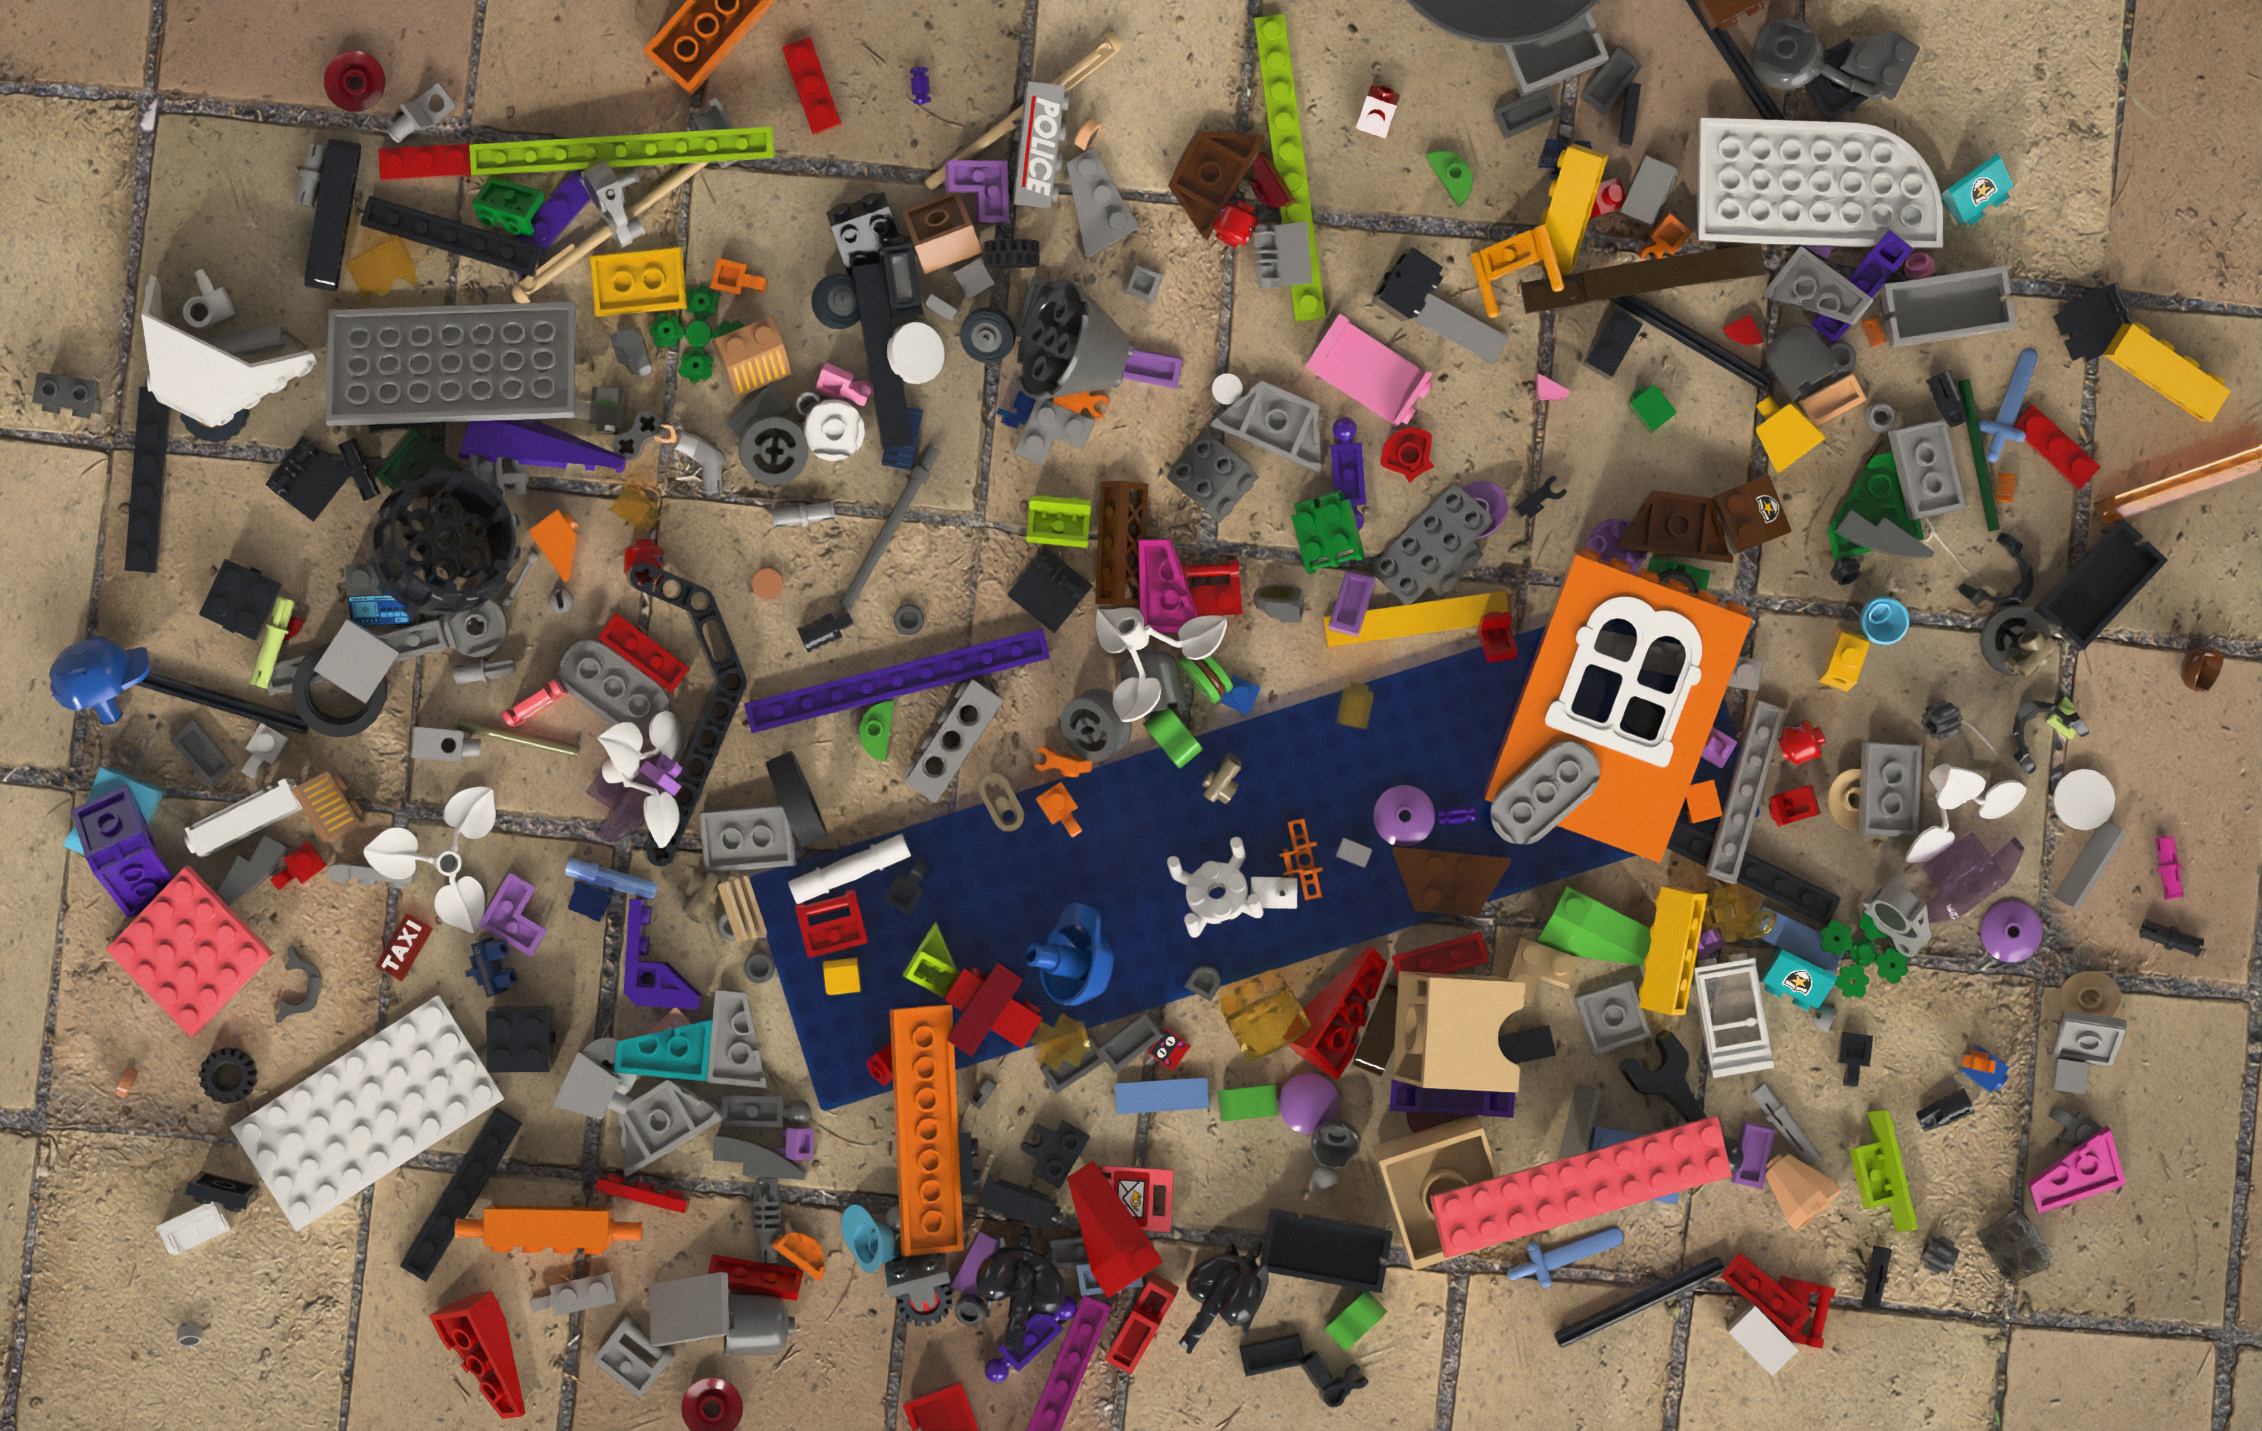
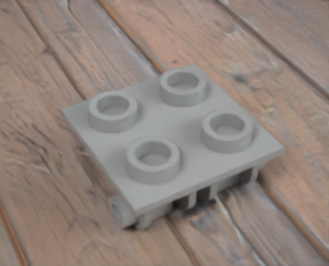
M1307 222L1255 226V232L1252 233V236H1254L1257 251H1253V253L1258 255V260H1254V264H1258L1256 266L1257 279L1255 281L1259 282V288L1266 289L1311 284Z

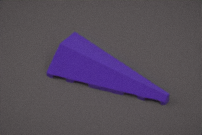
M535 419L470 421L459 451V458L468 459L469 454L487 456V460L490 462H497L498 457L518 460V464L566 468L567 463L585 465V470L591 471L595 470V466H605L615 469L616 473H622L626 466L625 457Z

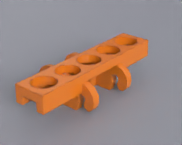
M1305 819L1288 822L1294 851L1288 852V849H1283L1284 853L1279 854V857L1284 856L1287 870L1283 875L1289 874V878L1294 877L1293 873L1299 872L1305 900L1322 897L1317 872L1323 871V867L1315 868L1311 851L1312 846H1317V841L1310 843ZM1299 823L1302 825L1303 833L1301 835H1295L1294 824ZM1298 839H1305L1306 844L1297 846L1296 841ZM1306 853L1310 856L1311 861L1308 865H1301L1299 863V856ZM1295 854L1298 869L1293 870L1290 855ZM1313 874V878L1305 880L1304 875ZM1310 883L1315 884L1317 892L1312 896L1308 895L1306 887Z

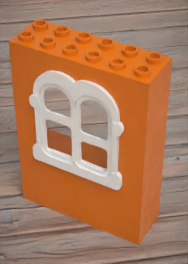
M1582 547L1581 551L1574 549L1486 784L1484 797L1485 800L1493 802L1495 796L1503 787L1550 746L1562 741L1582 743L1592 750L1599 762L1600 776L1598 785L1584 802L1556 826L1661 863L1753 618L1747 612L1746 606L1738 602L1728 600V603L1724 604L1718 602L1719 598H1717V595L1699 589L1698 594L1688 591L1689 587L1683 582L1670 579L1669 583L1660 581L1658 574L1650 570L1641 568L1638 573L1630 570L1629 563L1612 557L1611 561L1608 562L1600 559V553L1586 547ZM1611 619H1625L1632 623L1636 629V646L1631 659L1627 662L1601 654L1594 649L1600 629L1603 624ZM1662 636H1671L1680 640L1686 652L1685 662L1674 691L1670 694L1646 687L1637 681L1649 646L1654 640ZM1589 664L1619 673L1623 678L1609 718L1604 723L1580 716L1571 710L1584 671ZM1637 696L1665 708L1666 712L1654 740L1650 741L1620 729V722L1631 697Z

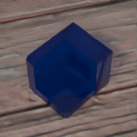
M575 880L573 885L575 888L568 909L588 916V918L602 922L613 892L580 880Z

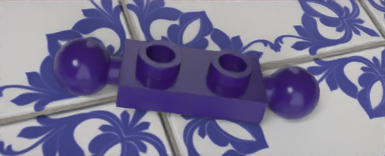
M1341 417L1334 422L1332 428L1334 436L1340 441L1339 445L1330 446L1334 492L1342 491L1344 500L1350 499L1357 527L1360 531L1364 525V517L1357 510V505H1366L1362 443H1352V439L1357 432L1354 420L1349 417Z
M1065 1295L1064 1304L1055 1313L1048 1315L1035 1313L1026 1324V1333L1023 1338V1354H1019L1015 1347L1012 1350L1004 1348V1342L998 1347L1003 1357L1001 1359H991L985 1365L984 1372L986 1378L993 1383L1004 1381L1009 1374V1367L1011 1365L1019 1372L1064 1330L1058 1322L1071 1319L1076 1314L1077 1304L1075 1300Z

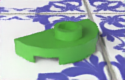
M1435 151L1425 155L1432 169L1459 208L1468 199L1472 189V173L1468 164L1459 155L1449 151Z
M894 701L881 702L871 707L863 716L859 727L860 741L865 751L873 758L886 762Z

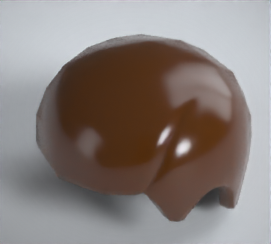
M2198 646L2191 650L2181 663L2180 676L2184 685L2197 692H2208L2220 674L2224 654L2209 646Z

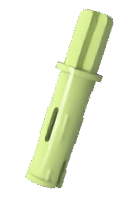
M277 598L270 622L265 624L267 631L249 682L250 684L269 689V683L285 633L289 634L287 626L293 611L294 601L288 598Z

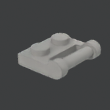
M627 1316L592 1361L641 1399L674 1357L675 1353L669 1348L666 1351L661 1346H651L650 1337L633 1325L635 1321ZM624 1334L659 1360L654 1367L620 1341Z

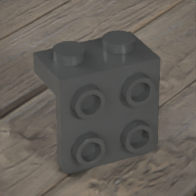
M1208 433L1200 435L1167 475V479L1199 504L1218 523L1232 512L1236 503L1245 493L1251 490L1254 482L1259 478L1242 459Z

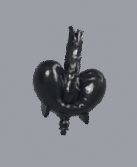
M1024 1226L1022 1231L1019 1232V1244L1016 1247H1006L1004 1237L1000 1235L993 1253L983 1260L976 1274L978 1292L986 1300V1318L990 1316L993 1301H1001L1010 1297L1009 1313L1007 1315L1009 1321L1004 1348L1012 1350L1015 1347L1019 1354H1023V1338L1026 1333L1028 1312L1032 1309L1036 1313L1043 1315L1055 1313L1064 1304L1066 1291L1063 1277L1056 1266L1050 1261L1053 1248H1049L1043 1255L1031 1250V1247H1029L1031 1233L1027 1226Z
M1258 1240L1256 1244H1252L1253 1247L1248 1250V1254L1241 1257L1235 1244L1231 1242L1224 1254H1217L1201 1260L1189 1273L1186 1279V1290L1191 1298L1203 1304L1179 1341L1183 1348L1188 1345L1186 1353H1192L1193 1348L1205 1334L1218 1313L1230 1327L1241 1326L1243 1335L1245 1337L1248 1336L1250 1325L1263 1301L1269 1283L1266 1265L1262 1264L1258 1267L1255 1261L1259 1257L1260 1251H1262L1263 1242L1261 1240Z

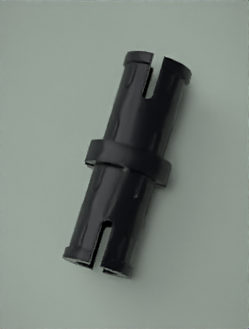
M356 437L339 444L338 448L349 469L347 473L349 477H353L363 502L380 495L381 491L370 470L372 466L370 462H366Z
M2144 919L2141 925L2145 929L2139 931V937L2163 944L2165 949L2172 950L2174 948L2195 957H2199L2202 951L2198 947L2204 945V939L2180 932L2178 927L2171 926L2169 928L2148 919Z
M1873 1245L1869 1271L1865 1272L1864 1275L1867 1281L1861 1303L1862 1307L1875 1310L1881 1309L1880 1305L1885 1283L1888 1284L1890 1278L1887 1277L1891 1253L1893 1252L1892 1249Z

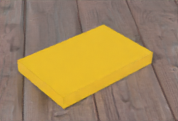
M681 246L589 255L595 317L688 308Z

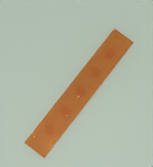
M2262 445L2093 503L2095 513L2104 523H2108L2262 470Z

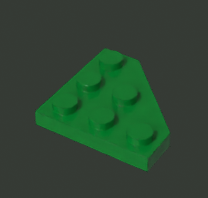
M1893 452L1871 457L1826 530L1833 561L1872 552L1833 532L1849 510H1853L1873 525H1876L1880 518L1885 517L1918 541L1924 539L1920 519L1912 521L1908 519Z

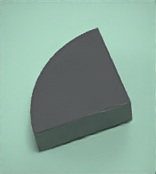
M989 1078L988 1080L986 1079L972 1098L971 1104L980 1110L997 1084Z

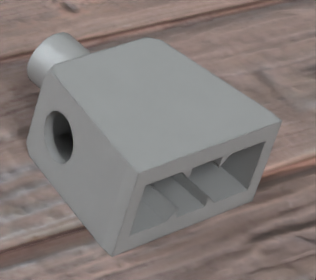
M412 727L409 757L461 762V756L479 758L481 739L463 738L464 731ZM443 740L453 741L454 747L452 751L442 750L441 743Z
M581 1050L577 1053L553 1106L596 1119H602L608 1108L625 1115L632 1098L617 1092L622 1081L621 1077Z

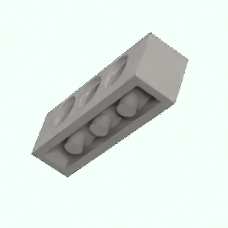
M974 680L969 685L965 682L961 685L954 696L959 701L953 710L947 708L937 722L942 727L936 736L931 733L920 748L925 753L919 762L913 759L903 774L908 777L905 781L907 785L935 803L939 801L1004 701ZM967 705L974 706L978 712L976 720L972 723H965L960 718L961 709ZM955 731L960 735L961 742L957 748L949 749L944 745L943 737L947 732ZM932 757H939L944 763L942 772L937 775L930 774L926 768L927 761Z

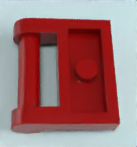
M1231 559L1229 563L1187 565L1186 563H1180L1187 586V578L1230 575L1231 584L1188 587L1198 617L1242 615L1239 559Z
M855 889L846 891L845 895L807 905L804 902L795 904L808 959L869 943ZM848 906L850 908V916L810 926L808 919L810 916Z
M1781 1275L1779 1283L1805 1305H1808L1810 1292L1819 1294L1810 1336L1801 1334L1803 1325L1795 1335L1791 1336L1772 1319L1771 1322L1789 1341L1823 1349L1825 1339H1822L1830 1299L1834 1297L1836 1288Z

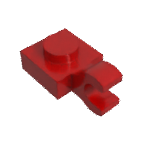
M307 841L283 859L288 868L274 876L271 882L277 890H281L295 878L303 885L326 868L327 865L311 843Z

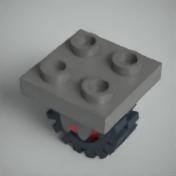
M946 1252L906 1257L898 1254L896 1259L884 1263L890 1298L896 1297L899 1312L902 1317L906 1316L907 1322L911 1324L915 1320V1326L921 1327V1322H926V1327L932 1326L931 1320H935L936 1324L941 1322V1315L945 1318L949 1314L948 1309L952 1307V1292Z

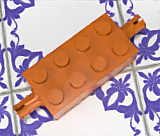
M490 1205L484 1208L483 1219L456 1218L455 1221L456 1238H483V1246H491V1252H510V1250H513V1247H522V1252L540 1253L541 1250H544V1247L553 1248V1253L566 1254L572 1253V1251H575V1248H584V1254H603L606 1249L613 1245L614 1240L642 1241L643 1236L642 1222H615L614 1207Z

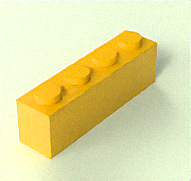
M1577 144L1568 146L1567 150L1563 149L1559 156L1557 167L1561 168L1558 179L1552 181L1548 196L1552 197L1549 209H1544L1540 220V226H1547L1560 273L1564 275H1569L1574 271L1608 159V154ZM1544 260L1533 264L1546 269Z
M2138 322L2122 324L2103 355L2198 420L2212 422L2231 390L2223 386L2225 381L2214 373L2209 372L2206 374L2198 369L2200 364L2196 360L2186 355L2182 358L2174 352L2176 348L2171 343L2163 339L2157 341L2149 335L2151 330Z
M1661 886L1655 901L1657 908L1655 922L1650 929V949L1644 961L1646 968L1644 982L1639 989L1640 1008L1671 1016L1686 1015L1708 894L1677 886Z

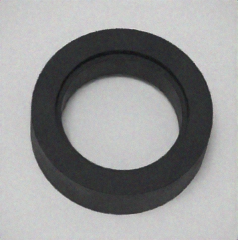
M326 643L311 651L298 667L292 684L293 703L301 719L313 730L331 737L352 736L367 729L379 716L387 697L386 674L369 698L367 705L359 713L346 718H337L325 714L312 700L310 680L315 672V666L330 645V643Z
M789 751L766 761V767L777 796L801 847L827 837L828 833L822 816L793 752Z

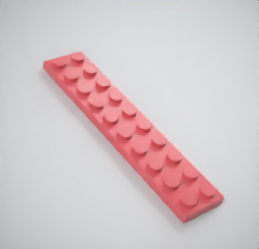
M1710 1116L1431 1195L1430 1199L1443 1255L1449 1258L1732 1177L1719 1118L1718 1116Z

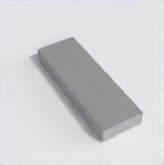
M1430 293L1427 294L1424 299L1426 302L1425 307L1417 318L1414 317L1413 321L1494 365L1509 337Z

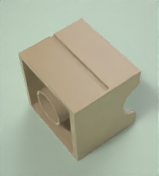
M1399 971L1392 1079L1422 1088L1519 1092L1520 1068L1502 1054L1498 1044V1033L1506 1017L1523 1008L1525 982L1485 975Z
M1468 1115L1371 1146L1405 1254L1413 1271L1467 1254L1463 1253L1449 1258L1444 1257L1430 1196L1498 1177L1484 1129L1475 1115Z

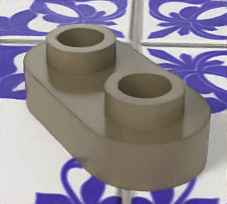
M997 773L986 775L979 784V793L995 824L1004 831L1018 829L1024 821V811L1009 782L1004 776ZM992 783L1000 785V792L996 795H992L989 792V785ZM1006 810L1014 812L1015 818L1012 822H1006L1003 819V813Z

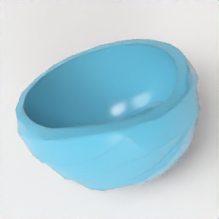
M1877 596L1868 600L1864 604L1859 618L1863 634L1870 641L1881 645H1889L1899 641L1905 635L1910 621L1908 611L1899 600L1887 596Z

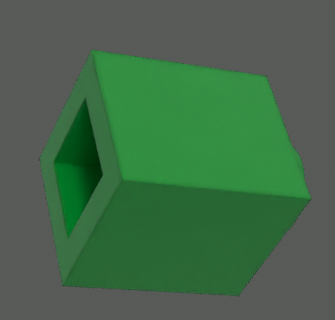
M1644 384L1630 395L1633 401L1628 404V407L1650 434L1677 413L1655 384L1650 388H1647Z

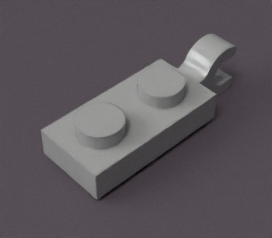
M611 1271L551 1284V1294L531 1298L530 1300L532 1312L554 1307L556 1316L617 1302Z

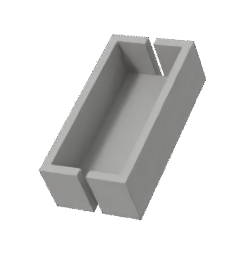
M2007 266L1890 283L1880 288L1884 315L1890 314L1891 317L1885 321L1889 349L2007 331L2016 327L2012 299L2005 300L2002 303L2000 297H2005L2011 293Z

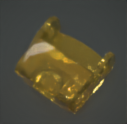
M1268 970L1221 997V1005L1218 1006L1248 1062L1276 1052L1299 1038L1311 1027L1307 1016L1281 972L1277 973L1274 970Z

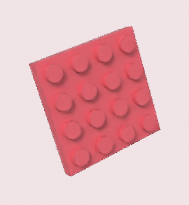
M189 865L184 867L106 949L191 1038L197 1035L275 954Z

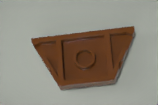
M1197 132L1168 184L1169 189L1206 241H1208L1214 230L1213 223L1222 206L1230 202L1265 140V136L1261 134L1240 135L1237 133Z
M1652 490L1616 543V548L1733 563V556L1728 551L1724 539L1725 532L1722 524L1718 521V511L1713 498Z
M1392 847L1393 856L1414 911L1477 917L1511 863V858Z

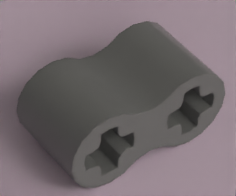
M649 410L640 412L636 416L632 428L615 438L613 442L614 453L625 457L626 462H634L639 459L646 443L654 440V436H661L664 430L663 427L658 426L664 424L661 417ZM655 418L656 420L653 425L656 429L653 432L650 430L643 432L642 430L645 427L642 423L643 420L648 419L651 421ZM624 441L627 443L634 441L632 447L635 451L632 454L626 452L622 455L624 448L621 444Z

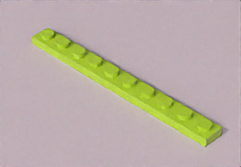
M1285 14L1254 18L1273 164L1296 202L1288 207H1279L1281 223L1307 222L1312 283L1290 286L1295 323L1326 319Z
M772 126L470 144L472 176L589 169L603 161L610 168L775 158L774 127Z

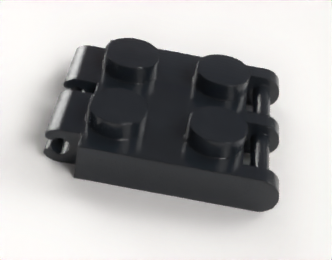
M2118 282L2060 306L2062 312L2053 316L2061 336L2069 332L2072 333L2073 338L2064 341L2072 361L2082 357L2085 363L2103 355L2122 325L2120 317H2123L2125 324H2132L2128 315L2131 313L2129 307L2125 308L2117 290L2119 288ZM2110 291L2112 292L2114 299L2117 303V306L2120 310L2118 312L2116 311V308L2109 295Z

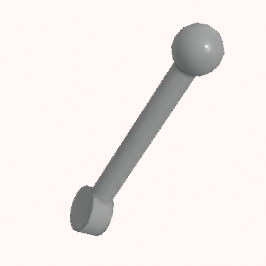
M534 550L528 552V560L508 596L505 598L502 607L509 608L531 565L539 559V554Z

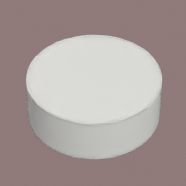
M1222 374L1213 382V397L1223 405L1234 404L1242 395V383L1233 374Z

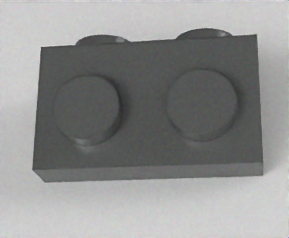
M38 372L36 375L32 402L41 405V411L60 414L61 409L73 410L72 416L90 419L91 413L100 415L102 402L96 400L99 383L96 381Z

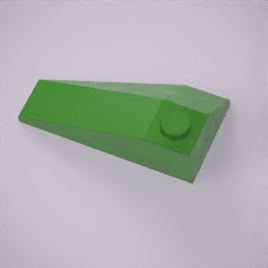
M1564 886L1537 941L1550 948L1576 957L1644 966L1645 957L1650 949L1651 937L1650 928L1586 895Z

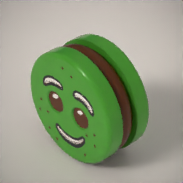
M1184 655L1178 660V664L1185 676L1210 703H1217L1221 699L1220 697L1224 696L1225 691L1229 693L1233 689L1231 680L1211 655L1199 660L1188 659Z

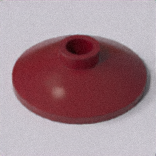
M347 51L338 55L330 62L324 75V87L328 98L337 107L348 112H362L372 108L381 99L386 86L385 73L380 63L373 56L362 51ZM354 78L362 80L359 88H352L351 81Z
M717 1377L703 1378L692 1384L686 1391L681 1405L682 1417L690 1431H734L743 1415V1401L739 1391L727 1380ZM709 1402H716L719 1405V1410L715 1413L710 1412L707 1408Z

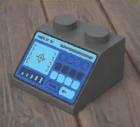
M345 564L346 597L351 620L362 627L414 625V617L403 612L405 608L403 605L399 604L390 595L383 596L377 589V585L380 582L373 566L368 564Z

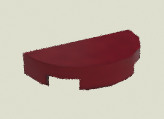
M1260 152L1252 164L1254 170L1253 180H1250L1254 195L1265 205L1288 207L1296 202L1295 198L1268 154Z

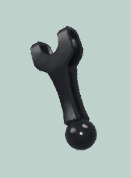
M1663 1029L1655 1037V1044L1662 1055L1661 1065L1656 1071H1647L1633 1058H1625L1619 1063L1621 1073L1635 1092L1643 1095H1659L1680 1114L1686 1123L1707 1118L1694 1098L1685 1078L1689 1067V1054L1672 1032ZM1723 1135L1732 1175L1742 1166L1744 1154L1737 1141Z

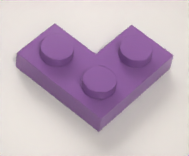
M948 160L945 162L946 193H976V223L1009 222L1008 161Z
M509 872L478 926L502 940L505 939L507 943L529 956H533L548 929L522 915L537 887Z

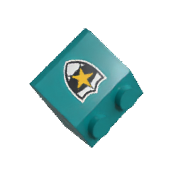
M1997 153L1943 192L1941 200L1959 226L1966 221L1971 226L1986 215L1983 209L1992 203L1996 208L2010 198L2007 192L2014 185L2001 157Z
M1775 948L1759 982L1766 984L1765 991L1779 998L1785 993L1794 998L1792 1004L1809 1011L1811 1006L1819 1009L1838 976L1783 949Z

